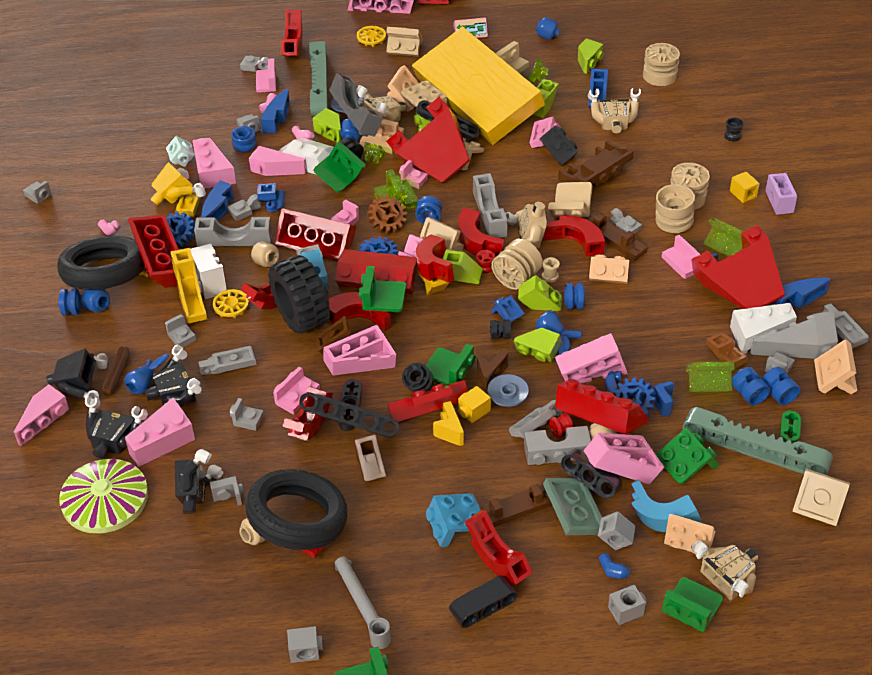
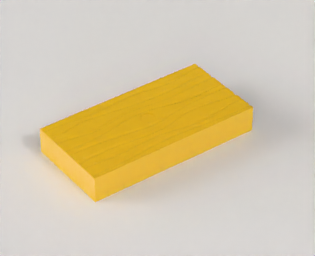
M463 26L433 48L428 54L412 64L417 78L421 82L429 81L447 96V105L460 117L477 125L480 129V134L492 145L545 105L539 89Z

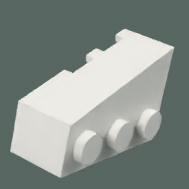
M207 244L190 249L194 259L200 293L203 292L204 298L216 297L220 292L227 290L223 266L218 264L219 258L215 256L216 253L212 245Z
M790 303L733 310L730 328L740 351L746 354L751 349L753 338L775 329L779 331L790 327V323L796 322L797 316Z

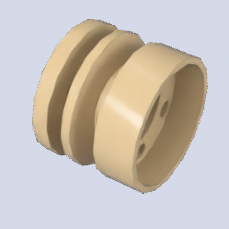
M656 43L647 47L643 78L648 83L656 86H667L674 83L678 74L679 50L667 43Z
M682 163L674 167L671 173V185L680 184L687 186L693 191L695 195L694 210L701 208L705 204L710 179L709 171L696 163Z
M680 184L664 186L657 192L656 224L660 229L669 233H680L691 228L694 223L695 195L690 188Z
M516 239L494 258L492 270L498 281L504 286L517 290L519 285L533 277L541 269L543 260L533 244L524 239Z

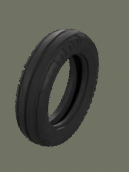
M102 236L75 243L61 253L57 263L58 274L62 281L70 287L81 290H101L125 284L137 277L145 267L136 240L124 236ZM123 258L118 262L105 266L81 267L85 263L98 259Z
M284 469L265 474L251 486L246 497L245 510L252 528L265 540L280 547L284 546L287 549L311 550L323 547L340 535L347 521V504L340 490L324 477H320V475L312 472L308 473V471ZM281 495L302 496L319 504L326 512V517L314 523L290 522L275 515L268 508L267 502Z

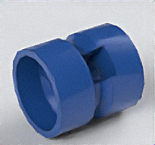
M746 367L737 372L731 382L732 386L738 393L742 394V397L750 406L763 402L771 391L770 387L764 380L760 379V376L752 367Z
M782 367L771 369L762 378L770 387L772 397L781 406L794 401L800 393L799 385L790 378Z

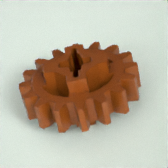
M381 195L378 200L373 199L367 216L370 217L368 222L374 223L372 228L378 227L380 233L382 230H385L386 234H388L389 230L393 233L396 232V229L401 230L402 224H405V218L407 217V212H404L406 206H401L402 201H395V196L389 199V195H386L385 199Z

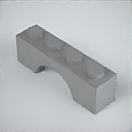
M491 174L473 176V194L487 235L497 238L507 237V217L504 209H499L495 184Z
M251 217L250 222L241 228L225 227L215 218H196L194 232L197 246L207 244L212 246H254L260 241L271 243L272 239L270 217Z

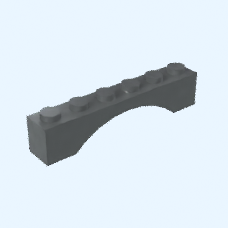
M336 73L329 89L333 98L342 107L343 112L347 114L353 126L358 129L359 134L366 137L368 135L375 137L383 117L378 111L366 107L360 108L355 81L352 77Z

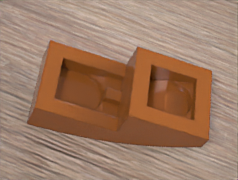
M723 332L706 339V343L713 353L729 369L733 370L748 363V356L735 348V341Z

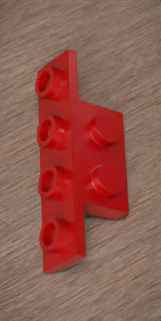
M465 380L446 386L443 383L432 386V390L426 392L424 389L415 391L413 396L387 403L391 418L400 422L442 409L445 402L451 401L452 405L458 404V398L463 393L468 392Z

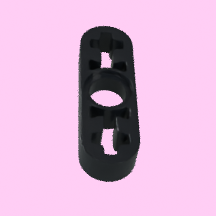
M355 379L347 380L343 385L341 402H353L356 404V407L360 408L362 396L361 383ZM354 388L353 395H350L351 389ZM346 410L343 413L345 420H347V415H350L349 421L355 418V413L352 410ZM338 422L340 429L344 431L355 429V427Z

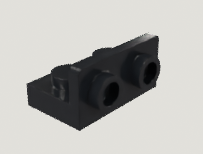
M555 125L540 137L539 140L562 166L571 157L576 155L578 151L576 150V144L565 137V131Z

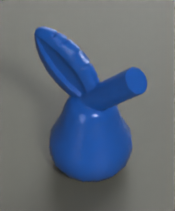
M553 311L544 312L536 322V329L545 328L560 334L562 344L558 350L559 355L570 350L569 338H581V331L564 330L559 316Z
M164 354L155 361L148 359L145 362V366L130 371L124 380L127 389L137 395L145 394L144 389L150 388L153 370L159 367L169 357V354Z

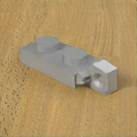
M831 303L824 306L823 312L832 311L834 313L837 334L843 340L849 341L852 348L868 342L869 336L845 311H838Z
M246 346L212 354V357L208 358V360L199 361L198 363L201 375H209L256 365V359L252 347Z
M552 400L542 408L535 409L510 427L509 432L511 436L524 438V432L533 431L537 427L544 426L551 417H557L562 411L555 408L556 400Z

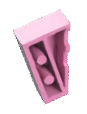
M211 138L193 140L199 179L203 188L214 187L220 180L229 184H236L234 167Z
M375 325L325 346L324 362L334 376L395 368L396 353L378 325Z
M611 333L555 357L565 381L574 379L579 383L592 381V378L600 376L606 379L610 371H619L622 375L628 374Z
M172 398L128 434L125 440L129 454L136 465L140 467L194 441L195 436L192 423L175 399Z
M597 433L584 450L589 458V462L594 467L633 480H640V482L649 485L664 468L641 435Z

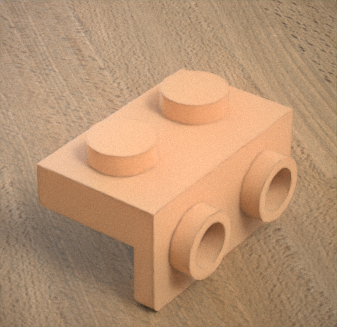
M595 255V257H591L589 280L627 284L629 260H625L624 257L616 256L613 259L606 258L605 255Z

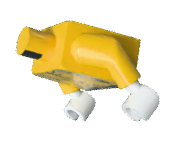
M168 162L152 183V187L157 192L151 200L159 206L164 199L172 204L182 195L195 192L196 196L202 197L206 195V192L201 183H197L192 187L193 184L187 180L189 178L187 170L183 168L175 169Z

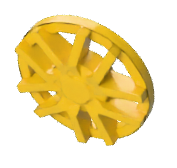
M366 26L357 32L358 42L365 44V46L372 45L374 47L375 44H383V41L386 40V32L378 26Z
M235 289L220 292L213 300V309L222 318L224 316L236 318L237 315H243V312L249 307V300L246 298V294Z

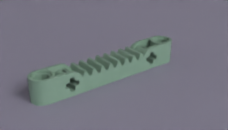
M326 41L309 42L312 68V89L310 90L311 117H315L325 108L328 109Z
M695 407L690 409L683 424V430L687 427L693 434L697 432L707 442L805 474L806 469L828 475L833 461V455L825 449L799 441L791 443V440H788L785 443L783 442V437L776 440L774 434L767 437L765 431L758 434V429L750 431V426L744 429L741 423L734 426L732 420L728 422L724 416L702 408Z

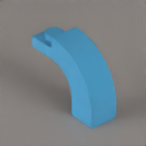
M640 480L632 483L635 491L632 493L635 500L632 502V505L639 519L649 528L666 532L670 514L702 523L689 495L670 503H658L648 497Z

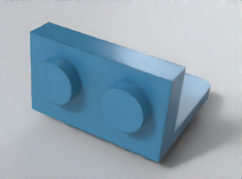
M473 494L433 496L429 508L426 510V518L430 521L433 535L437 538L439 546L448 547L455 532L469 531L464 521L481 510Z

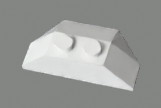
M300 138L291 141L279 151L305 158L306 171L315 174L313 171L315 166L329 156L334 147Z

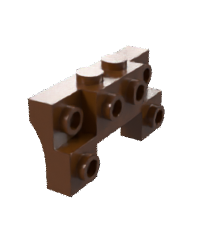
M607 140L605 141V148L596 147L595 156L584 162L581 169L572 163L569 164L567 172L560 169L558 179L564 183L590 182L592 186L597 188L607 182V180L618 175L621 171V166L633 159L634 151L628 147H619Z

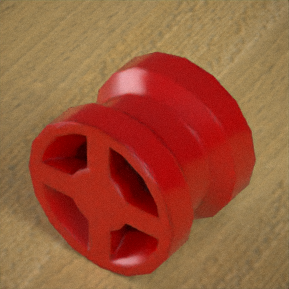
M481 250L476 255L477 264L483 268L482 273L493 271L492 261L495 258V254L490 250Z
M567 413L561 414L558 418L552 417L549 419L551 432L556 438L566 433V428L573 427L572 420Z

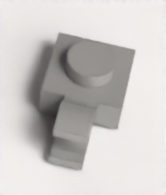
M245 56L240 64V68L244 71L256 72L257 69L268 70V65L266 64L269 58Z
M254 194L249 197L247 202L240 200L227 207L229 213L237 222L252 215V210L259 209L261 205L258 202V196Z
M617 208L611 211V214L614 216L610 218V221L616 224L617 228L625 233L631 231L634 234L641 230L642 224L631 216L624 217Z

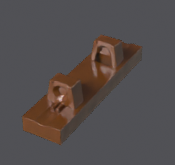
M591 212L589 217H584V219L594 223L601 230L607 244L632 260L636 261L647 253L648 247L636 240L634 233L631 231L625 233L607 221L606 215L602 213L597 215Z
M538 484L530 486L527 491L498 501V498L490 500L489 504L480 507V510L487 511L493 526L496 527L553 505L544 485L538 486Z

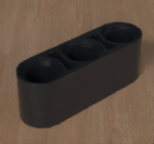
M580 449L571 450L561 460V466L565 472L603 498H611L622 487V480L617 474L594 467L589 462L585 452ZM571 457L576 460L577 465L571 461ZM589 470L594 473L595 477L589 474ZM606 482L610 483L613 489H610Z
M502 575L458 597L450 604L449 610L460 626L467 628L513 603L518 593L505 576Z

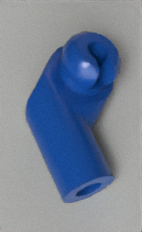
M277 190L276 199L266 203L268 212L274 213L283 208L285 191Z
M610 371L605 379L607 392L613 393L614 396L616 394L613 390H617L616 382L621 381V373L619 371Z
M608 553L599 556V561L608 577L622 579L629 576V568L623 564L613 563Z

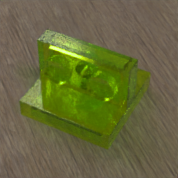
M393 169L386 171V185L373 188L377 200L380 195L383 199L386 198V195H389V199L395 196V201L401 200V206H406L405 210L417 207L419 200L407 179L400 180L399 175L396 176Z
M712 217L709 222L712 229L703 244L728 257L743 250L741 233L744 231Z
M691 362L686 364V373H689V392H731V371L734 370V362Z

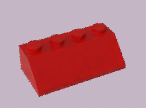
M282 209L274 244L295 250L318 244L323 257L339 260L343 250H349L352 246L357 226Z
M165 215L128 218L149 277L165 288L178 286L173 270L171 252L179 249Z
M343 250L337 263L335 281L338 286L350 288L363 287L361 284L362 274L366 273L367 266H375V280L405 282V294L413 295L417 270L416 257Z
M568 379L557 385L556 409L625 435L648 423V418L641 406L632 403L630 399L618 398L613 393L596 390L594 386L582 385L574 379Z

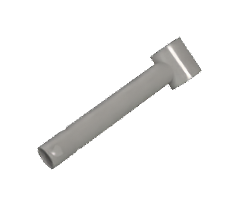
M340 557L335 561V570L339 571L368 625L371 645L379 647V649L388 647L391 643L389 622L384 618H379L353 571L352 562L347 557Z

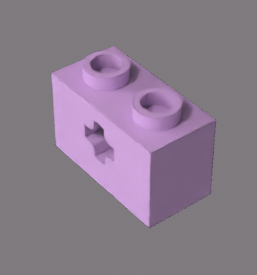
M787 174L768 175L765 191L776 215L794 213L797 194Z

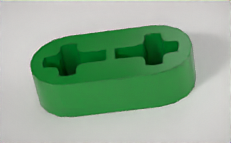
M785 411L780 422L779 438L783 437V442L785 443L788 440H791V443L798 442L801 416L795 411Z

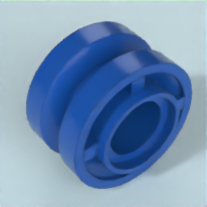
M240 126L231 132L232 145L235 150L247 152L255 148L256 138L253 128Z
M425 196L419 199L415 213L417 220L423 224L426 217L439 221L442 203L439 199L432 196Z
M572 283L566 284L564 302L567 310H572L573 306H576L577 310H583V305H585V288L583 283H577L576 286H573Z
M68 289L60 290L58 306L62 316H68L70 312L73 316L80 314L82 303L79 289H71L70 293Z

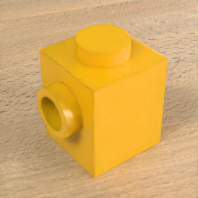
M744 172L732 177L730 192L744 203L757 197L760 183L748 172Z
M478 386L469 392L463 393L458 398L459 414L471 423H474L491 411V397Z

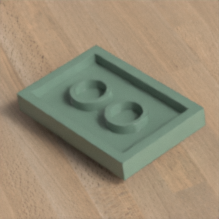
M546 478L543 483L544 488L565 534L598 535L602 516L588 487L575 478Z

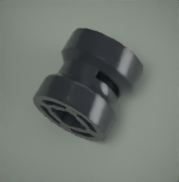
M733 117L726 121L725 139L732 142L741 139V130L744 125L741 119Z
M490 320L491 340L498 339L499 337L511 339L510 320H503L502 322Z

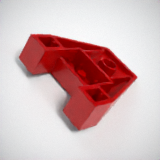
M439 96L426 107L435 119L410 140H407L399 130L386 142L404 163L411 160L415 169L425 172L428 176L444 183L465 166L470 159L457 118Z
M758 225L741 233L743 250L719 262L708 250L691 259L693 274L703 286L742 309L767 306L785 296L769 238Z

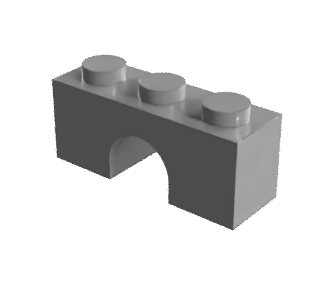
M587 426L566 428V439L561 442L551 441L546 435V430L524 432V449L528 465L561 463L562 458L571 450L580 449L584 452L591 442Z

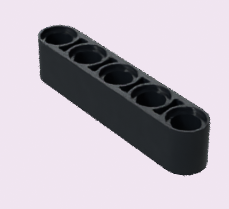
M304 393L299 400L300 407L307 413L386 438L394 437L399 430L398 422L391 417L315 393ZM307 397H312L315 400V404L311 408H306L303 405V401ZM328 403L335 406L334 413H324V405ZM346 410H352L355 413V418L347 421L344 419L343 413ZM372 416L375 419L374 426H365L363 423L364 418ZM385 423H393L395 431L390 434L386 433L383 429Z

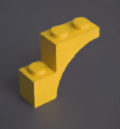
M186 248L172 251L173 270L177 279L179 297L187 322L193 323L206 320L207 314L202 301L191 250Z

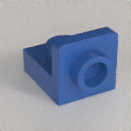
M276 183L258 184V200L264 202L276 199Z
M511 295L505 299L503 297L499 298L494 302L495 306L491 310L493 314L498 312L503 320H510V323H513L525 314Z
M672 381L654 386L656 395L653 397L657 399V402L654 404L662 417L671 414L674 388Z

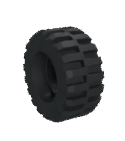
M295 255L273 264L269 269L268 277L271 293L284 321L293 332L303 334L327 323L330 318V303L317 270L314 269L313 264L306 257L301 255Z

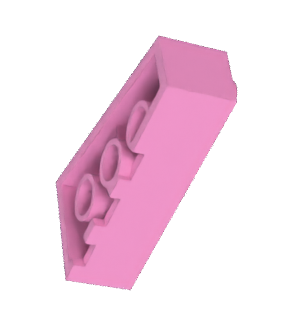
M350 0L348 11L360 9L361 11L376 10V12L390 11V13L410 14L414 0Z

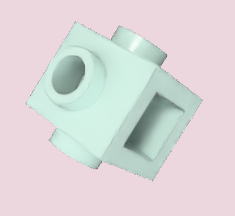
M175 136L166 147L170 161L176 165L180 164L185 167L195 155L191 143L178 136Z

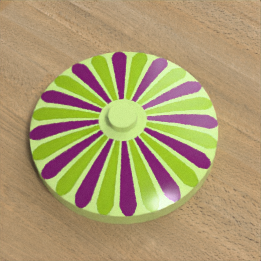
M118 459L97 460L80 467L68 477L60 492V507L68 523L78 530L87 533L112 532L130 524L140 515L147 503L148 487L143 473L133 464Z

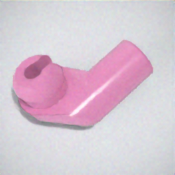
M270 93L267 96V102L259 105L261 113L265 111L269 103L277 96L275 93Z
M299 126L292 128L296 139L305 138L313 140L315 137L314 133L310 132V130H301Z
M104 219L98 222L100 229L109 236L120 229V225L115 220L111 223H107Z

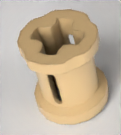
M552 257L546 258L542 263L544 268L542 279L548 283L556 282L559 278L557 272L559 261Z

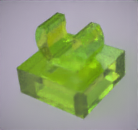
M536 60L531 70L529 81L535 82L536 78L541 81L545 79V75L541 73L547 75L549 69L542 67V60Z
M365 142L363 148L366 152L365 160L369 162L370 157L374 156L373 162L377 164L379 158H384L385 150L380 145Z

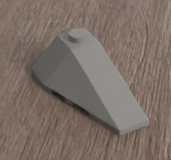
M829 311L807 316V320L799 324L792 322L789 324L790 327L781 331L775 329L753 338L750 352L752 355L774 356L776 352H779L787 357L816 359L838 344L834 313Z

